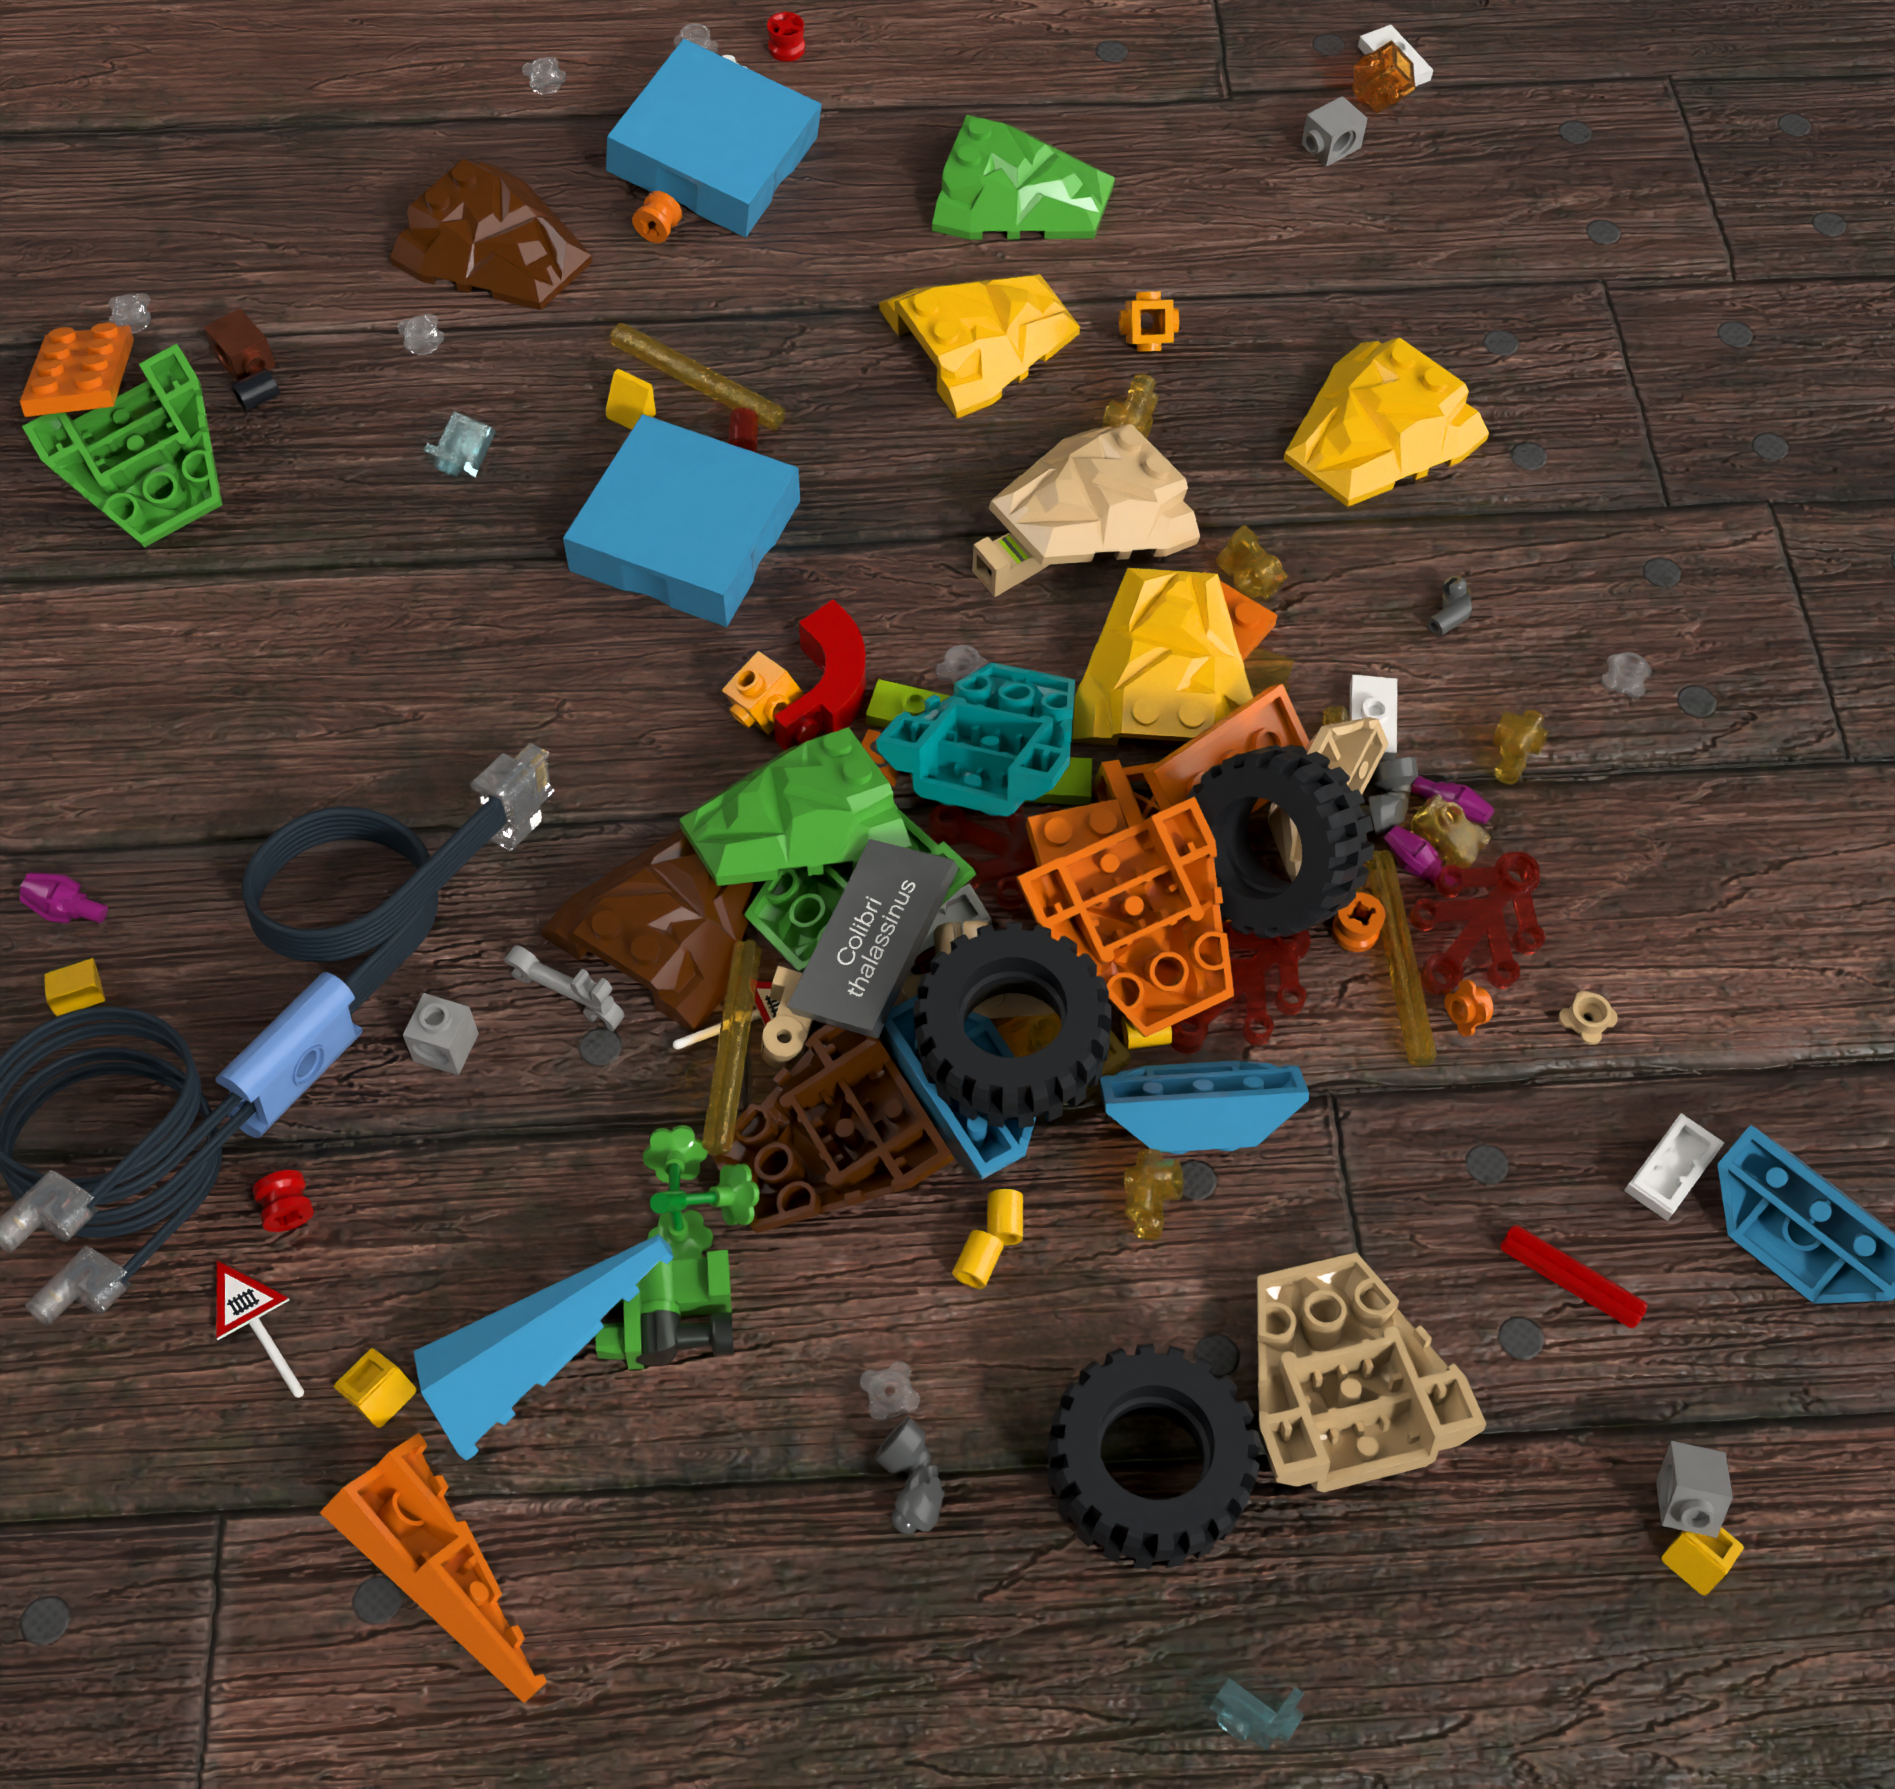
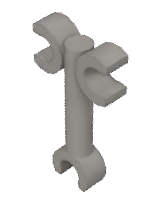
M515 945L504 958L505 963L515 967L511 975L517 980L527 984L533 980L585 1005L583 1013L589 1021L594 1022L599 1017L605 1022L608 1030L613 1032L623 1020L625 1014L613 1002V997L609 995L613 988L606 979L602 978L597 984L590 978L587 970L581 969L576 977L572 978L540 963L531 952L518 945Z

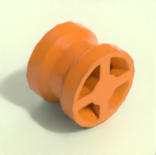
M652 191L645 198L644 206L638 208L632 217L633 226L646 240L653 243H662L670 235L671 228L677 226L680 222L682 210L677 201L667 193Z
M1356 893V898L1347 907L1337 911L1331 928L1332 936L1336 943L1345 950L1352 952H1364L1371 949L1378 940L1386 917L1383 905L1370 894ZM1355 916L1367 920V923H1362L1361 921L1357 920Z

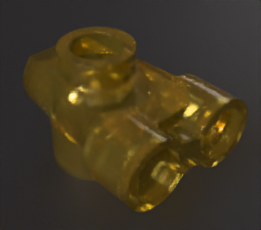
M1136 374L1128 389L1129 394L1126 402L1122 403L1112 400L1107 406L1103 427L1114 428L1132 424L1147 438L1152 427V414L1159 400L1158 396L1153 392L1156 385L1155 380L1146 374Z
M1243 525L1230 538L1227 547L1219 554L1215 563L1229 576L1234 573V583L1240 593L1248 598L1262 595L1264 598L1269 599L1278 591L1288 575L1282 569L1280 560L1274 555L1268 554L1258 544L1260 538L1246 525Z
M1526 710L1520 716L1505 711L1502 715L1493 740V745L1500 747V753L1504 758L1495 768V776L1502 783L1515 784L1526 767L1529 755L1531 753L1538 756L1541 754L1549 730L1542 728L1545 717L1535 710Z
M1439 794L1430 797L1411 822V832L1425 838L1433 848L1438 846L1445 854L1443 859L1458 874L1472 865L1477 858L1478 852L1491 839V836L1477 822L1471 823L1465 818V813L1458 804L1447 802Z
M1144 1149L1138 1152L1136 1165L1127 1167L1125 1170L1124 1182L1127 1193L1125 1215L1135 1221L1134 1233L1136 1236L1144 1240L1153 1241L1162 1237L1165 1218L1163 1215L1164 1201L1180 1200L1182 1198L1184 1179L1182 1167L1178 1159H1163L1160 1151Z

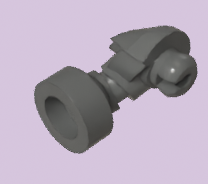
M1415 757L1380 762L1371 777L1373 785L1383 789V794L1369 797L1370 805L1360 806L1364 817H1371L1376 837L1386 835L1396 825L1398 826L1405 820L1411 784L1419 776Z
M909 1416L903 1419L883 1441L874 1456V1460L891 1474L903 1471L908 1474L905 1488L898 1494L894 1504L896 1508L892 1513L891 1522L899 1532L910 1535L917 1529L923 1532H930L938 1521L944 1491L938 1478V1466H931L930 1460L932 1456L925 1445L926 1431Z

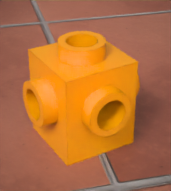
M1161 291L1136 292V300L1125 301V310H1119L1120 335H1126V343L1137 344V351H1161V343H1174V333L1179 331L1178 308H1173V300L1161 299ZM1144 313H1149L1153 318L1152 325L1147 329L1141 327V315Z
M759 651L721 690L733 704L729 712L738 722L748 729L754 724L768 735L774 729V715L805 695L784 668Z

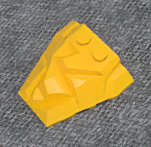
M1040 274L915 288L879 302V310L895 333L900 336L912 332L937 367V392L956 419L993 405L1002 397V389L1014 379L1020 383L1028 376V368L1038 360L1046 362L1080 334V326Z
M1393 338L1385 343H1380L1379 341L1363 342L1335 363L1309 412L1285 451L1283 460L1346 507L1392 490L1395 481L1412 475L1417 480L1427 476L1430 467L1446 462L1450 467L1462 462L1487 440L1489 432L1479 411L1466 403L1469 391L1463 381L1401 338Z
M1127 568L1086 672L1075 694L1072 743L1117 746L1120 737L1189 742L1253 698L1218 574Z

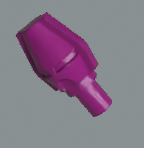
M1418 776L1411 788L1412 793L1430 800V804L1435 806L1439 812L1455 821L1486 824L1494 812L1493 807L1470 787L1451 782L1447 784L1443 781L1436 783Z
M1397 825L1384 837V841L1399 866L1404 868L1403 870L1416 877L1420 876L1424 881L1428 878L1444 894L1458 881L1440 865L1443 861L1438 858V853L1425 838Z
M29 872L26 874L20 887L19 900L49 921L69 923L71 918L78 919L83 917L97 923H102L108 912V906L87 899V894L82 893L80 890L81 884L63 874Z

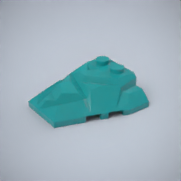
M991 662L954 683V695L940 702V697L937 695L926 699L925 711L921 714L911 716L910 713L905 711L896 716L876 739L877 751L895 770L910 774L913 790L920 797L938 801L943 805H957L979 810L991 816L1001 815L1008 817L1015 813L1025 800L1034 801L1052 790L1070 765L1075 679Z

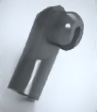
M1451 576L1443 582V610L1427 620L1430 632L1436 637H1441L1467 620L1472 613L1471 591L1467 587L1466 580L1461 576Z

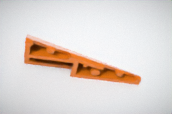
M418 1432L388 1452L376 1466L344 1486L319 1513L515 1696L525 1703L547 1683V1680L543 1674L534 1675L520 1646L525 1637L519 1625L509 1626L497 1602L502 1592L466 1521H456L444 1497L449 1487L443 1475H433L423 1455L427 1444Z

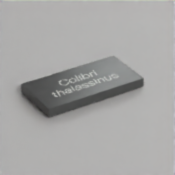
M869 839L787 1005L790 1011L795 1015L878 1039L959 869L955 861Z

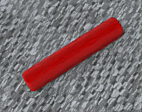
M1513 1225L1501 1242L1500 1248L1503 1252L1629 1328H1635L1647 1311L1648 1304L1646 1301L1519 1225Z

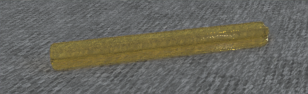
M618 323L616 328L612 329L610 336L612 337L611 343L614 346L771 430H777L785 420V410L783 407L625 323Z
M1388 850L1373 851V859L1367 861L1366 866L1369 871L1368 875L1372 894L1381 902L1385 910L1386 917L1380 931L1408 1062L1414 1067L1428 1066L1434 1063L1437 1053L1393 854Z
M751 939L737 941L733 947L702 1139V1147L708 1151V1154L713 1156L728 1154L732 1150L762 952L761 948L756 945V942Z

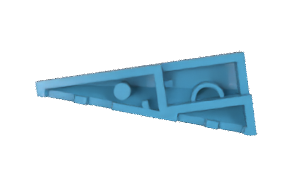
M659 1234L414 1351L420 1391L459 1456L466 1461L472 1458L479 1451L475 1443L496 1422L506 1425L516 1415L512 1407L535 1384L544 1387L604 1327L600 1320L621 1299L630 1302L640 1292L636 1284L659 1261L668 1264L674 1258L670 1245Z

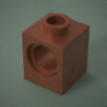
M241 308L204 327L214 357L236 382L264 368L270 370L276 367L266 336Z

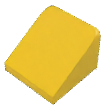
M617 368L612 378L606 405V417L632 430L642 414L650 417L656 415L652 384Z
M93 958L44 974L46 1001L56 1017L106 1001Z
M371 1348L333 1386L338 1393L378 1428L384 1426L416 1393V1387L400 1368L374 1348Z
M1722 1527L1717 1538L1682 1530L1664 1552L1661 1560L1699 1594L1707 1595L1728 1573L1744 1549V1546Z

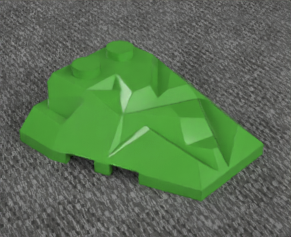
M966 115L943 170L942 190L936 203L932 231L969 240H982L983 231H1007V239H1020V231H1041L1044 239H1094L1113 190L1115 177L1014 126Z
M178 344L139 363L148 380L119 395L116 398L114 407L93 409L75 420H72L67 412L42 415L22 426L42 462L144 548L222 506L201 383Z
M849 727L787 749L679 819L680 828L717 886L776 880L779 877L780 869L806 866L808 876L824 874V864L851 861L854 871L869 839L912 849L903 819L894 808L893 791L889 781Z
M894 803V808L903 819L912 844V850L952 859L959 868L945 896L943 905L970 881L976 873L944 841L937 845L901 812ZM852 861L824 864V874L808 876L807 866L780 869L778 879L765 882L744 914L747 920L798 972H804L853 873Z

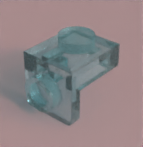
M453 411L438 446L426 443L423 451L436 459L433 466L442 472L457 477L461 471L475 477L496 431L486 424Z
M1228 1678L1211 1704L1210 1709L1218 1714L1216 1718L1217 1723L1230 1735L1241 1741H1245L1249 1737L1264 1750H1267L1276 1737L1287 1743L1305 1715L1296 1708L1305 1693L1295 1686L1278 1712L1275 1713L1232 1679Z

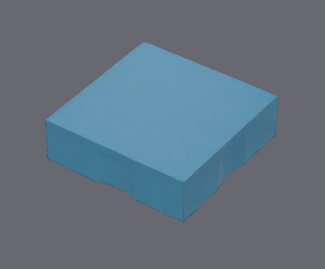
M683 38L607 136L606 171L649 192L662 191L667 193L695 214L746 238L772 202L778 185L795 170L817 139L822 104Z
M642 414L563 537L569 571L623 591L651 596L671 608L727 627L754 582V576L760 561L776 544L800 502L799 469L796 466Z

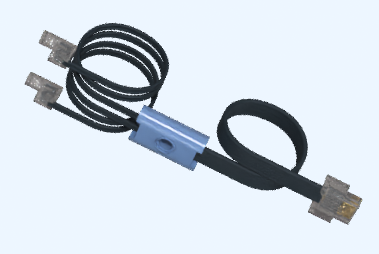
M529 743L515 758L504 753L499 755L471 783L472 790L479 791L482 807L431 857L421 839L403 823L384 813L351 806L324 808L301 815L280 827L257 849L244 871L241 891L251 928L257 938L267 948L279 955L299 961L331 962L353 957L377 945L379 946L344 981L331 973L322 972L215 1078L216 1083L228 1089L230 1094L213 1111L201 1091V1081L197 1067L184 1038L170 1024L144 1011L125 1007L102 1006L69 1012L31 1030L0 1057V1106L13 1085L36 1063L64 1046L87 1038L104 1035H130L149 1039L170 1049L186 1065L185 1074L168 1061L143 1051L121 1047L86 1049L61 1057L40 1069L13 1094L0 1115V1172L11 1194L17 1201L0 1217V1248L8 1253H12L39 1226L65 1242L69 1241L73 1236L90 1238L115 1237L149 1227L170 1215L186 1202L122 1268L89 1246H84L25 1304L27 1310L38 1321L47 1326L51 1325L74 1300H77L95 1313L102 1315L132 1284L127 1280L206 1199L220 1171L222 1145L238 1129L254 1138H260L363 1033V1028L352 1023L351 1015L426 938L436 918L438 891L489 840L512 851L542 821L540 805L554 792V788L549 784L546 760L549 757V752ZM345 839L375 842L405 856L418 869L377 908L358 919L339 926L323 929L294 928L272 920L259 909L262 894L274 875L295 856L322 843ZM97 1020H125V1021L136 1022V1023H129V1022H100V1023H93V1024L83 1025V1026L76 1027V1028L67 1030V1031H65V1032H62V1033H60V1034H58V1035H56V1036H54V1037H52V1038L46 1040L45 1042L41 1043L40 1045H38V1046L35 1047L34 1049H32V1050H31L30 1052H28L24 1057H22V1058L4 1075V1073L7 1071V1069H8L22 1054H24L27 1050H29L31 1047H33L35 1044H37V1043L40 1042L41 1040L45 1039L46 1037H48V1036H50V1035H52V1034H54V1033H56V1032H58V1031H60V1030H63V1029H65V1028H68V1027H71V1026H74V1025H77V1024H81V1023H85V1022H90V1021H97ZM102 1060H124V1061L136 1062V1063H130V1062H102V1063L90 1064V1065H86V1066H82V1067L73 1069V1070H71V1071H69V1072H66L65 1074H63V1075H61V1076L55 1078L54 1080L50 1081L48 1084H46L45 1086H43L40 1090H38V1091L21 1107V1105L26 1101V1099H27L34 1091H36L41 1085H43L45 1082H47L49 1079L53 1078V1077L56 1076L57 1074H59V1073H61V1072H63V1071H65V1070H67V1069H70V1068H72V1067H75V1066H78V1065H81V1064H85V1063H88V1062L102 1061ZM102 1075H134L155 1080L180 1093L178 1100L166 1117L109 1173L84 1178H65L53 1170H49L46 1174L34 1171L12 1159L15 1141L32 1114L56 1093L79 1081ZM199 1110L205 1119L174 1149L191 1127ZM228 1115L230 1120L218 1130L217 1125ZM169 1133V1135L160 1144H158ZM208 1135L207 1143L170 1180L151 1194L133 1203L113 1209L99 1210L94 1207L95 1205L128 1198L152 1186L173 1170ZM172 1149H174L162 1162H160L157 1166H155L153 1169H151L144 1175L140 1176L139 1178L131 1182H128L118 1187H114L115 1185L128 1181L147 1171L155 1164H157L159 1161H161ZM173 1193H175L171 1198H169L167 1201H165V1202H164L163 1204H161L160 1206H158V1207H156L155 1209H153V1210H151V1211H149V1212H147V1213H145V1214H143V1215H141V1216H138V1217H136V1218H133V1219H130V1220H127V1221H123V1222H119V1223H113V1224H105V1225H86V1224L110 1223V1222H116V1221H120V1220H124V1219H127V1218L134 1217V1216H136V1215H139V1214H141V1213H143V1212H145V1211H147V1210H149V1209L155 1207L156 1205L160 1204L161 1202H163L164 1200H166L168 1197H170Z

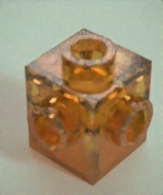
M1392 40L1374 52L1366 54L1354 64V83L1352 87L1355 96L1361 103H1367L1376 113L1398 103L1404 96L1416 90L1414 63Z

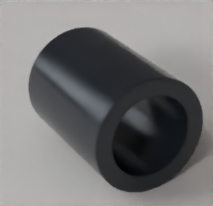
M266 368L231 384L232 391L244 411H248L280 395L273 376Z

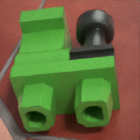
M728 1250L708 1251L707 1257L671 1260L668 1264L659 1261L636 1284L640 1292L630 1302L621 1299L611 1309H624V1323L603 1324L604 1327L595 1335L597 1357L613 1360L626 1359L628 1370L644 1369V1365L663 1366L669 1364L680 1350L712 1345L714 1355H733ZM712 1314L710 1324L681 1323V1316Z

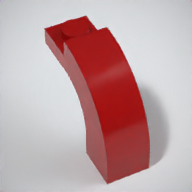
M834 599L799 622L800 649L821 669L823 677L811 691L774 715L775 740L784 751L814 739L821 729L829 734L848 728L857 717L864 701L866 692V652L864 641L852 617Z

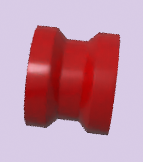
M779 12L768 19L767 32L770 37L768 40V50L773 58L788 62L797 60L804 54L805 40L803 34L805 26L803 19L793 12Z
M297 1170L277 1171L268 1174L254 1184L252 1191L255 1201L263 1206L260 1218L265 1230L269 1232L288 1231L303 1225L312 1218L314 1209L311 1200L303 1195L306 1184L301 1172Z

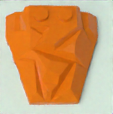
M1195 796L1068 856L1059 857L1016 877L1036 923L1050 928L1051 938L1057 941L1061 936H1066L1077 943L1078 957L1083 953L1089 954L1097 965V976L1105 979L1109 991L1108 1000L1143 1038L1234 996L1227 934L1223 933L1220 904L1223 903L1221 887H1217L1214 858L1217 857L1216 841Z

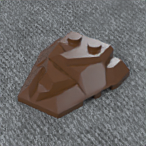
M462 159L410 204L407 211L409 226L398 235L390 255L393 266L421 282L434 285L436 278L456 282L458 291L470 293L472 290L471 286L492 291L493 299L542 310L592 263V255L524 180L496 165L483 162L478 165L468 159Z
M679 829L635 858L572 895L542 928L541 935L579 961L587 951L598 956L651 990L656 1010L692 1033H696L725 997L729 986L728 976L734 960L739 959L743 948L742 939L749 922L744 914L766 881L717 886L682 829Z
M826 1024L814 1032L805 1042L808 1051L790 1071L783 1067L773 1078L777 1086L760 1105L751 1103L709 1150L719 1170L729 1164H746L751 1169L752 1181L759 1188V1201L754 1206V1219L750 1223V1226L756 1233L912 1188L955 1160L879 1039Z

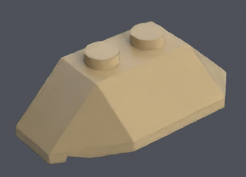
M1367 717L1321 726L1307 745L1306 751L1307 754L1317 751L1328 757L1330 760L1328 767L1330 769L1341 767L1350 776V780L1346 784L1351 791L1359 789L1360 793L1363 794L1389 743L1379 719ZM1272 803L1267 821L1287 873L1292 882H1294L1302 862L1300 835L1290 816L1281 807Z

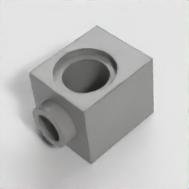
M1341 96L1307 114L1301 145L1327 167L1361 149L1368 118Z
M423 993L403 1033V1037L413 1062L459 1076L479 1032L470 1007Z
M1671 1441L1656 1479L1661 1525L1717 1538L1733 1499L1726 1452Z

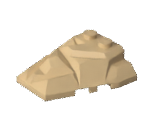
M1132 424L1114 428H1094L1064 438L995 496L989 505V510L1040 565L1092 562L1094 554L1100 552H1115L1116 560L1129 559L1132 550L1151 549L1153 557H1164L1196 545L1200 538L1194 511L1183 501L1188 489L1186 478Z
M1357 1252L1257 1276L1258 1433L1278 1483L1296 1487L1310 1483L1316 1491L1327 1492L1426 1467L1436 1461L1440 1450L1460 1446L1485 1430L1486 1421L1466 1376L1455 1363L1447 1366L1430 1346L1432 1337L1421 1325L1417 1328L1412 1326L1398 1310L1399 1300Z

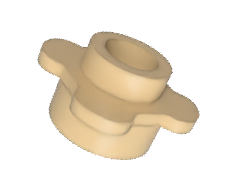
M1580 991L1576 994L1572 1006L1560 1011L1558 1019L1563 1027L1572 1028L1576 1033L1580 1034L1584 1043L1595 1045L1601 1041V1033L1607 1027L1615 1026L1618 1016L1615 1010L1611 1008L1609 1002L1601 995L1589 991ZM1584 1015L1590 1016L1592 1021H1587Z

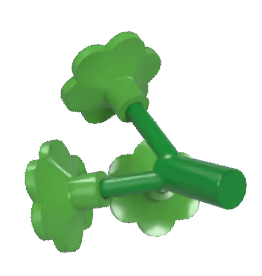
M678 1125L672 1130L666 1128L654 1130L650 1136V1146L643 1152L645 1166L655 1170L656 1176L660 1181L669 1183L668 1191L655 1193L650 1199L651 1209L655 1213L662 1215L659 1218V1226L649 1232L647 1239L659 1234L670 1245L674 1257L672 1260L702 1258V1252L709 1249L713 1244V1234L709 1228L704 1226L703 1216L694 1210L681 1212L687 1205L710 1203L712 1207L722 1208V1216L726 1224L749 1225L754 1219V1206L759 1201V1188L752 1181L751 1169L746 1164L723 1166L720 1170V1183L717 1186L711 1187L708 1192L686 1194V1192L680 1190V1178L685 1180L696 1178L700 1173V1163L707 1157L706 1143L696 1139L693 1129L686 1125Z

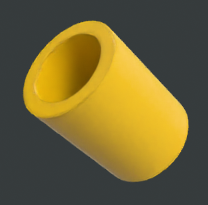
M1122 1016V1035L1127 1050L1169 1045L1172 1043L1171 1026L1143 1038L1127 1019Z
M998 1189L989 1192L987 1195V1233L997 1237L1004 1246L1015 1245L1023 1241V1194L1012 1189Z
M972 1230L952 1271L953 1276L967 1286L984 1289L1002 1252L1003 1243L990 1233Z

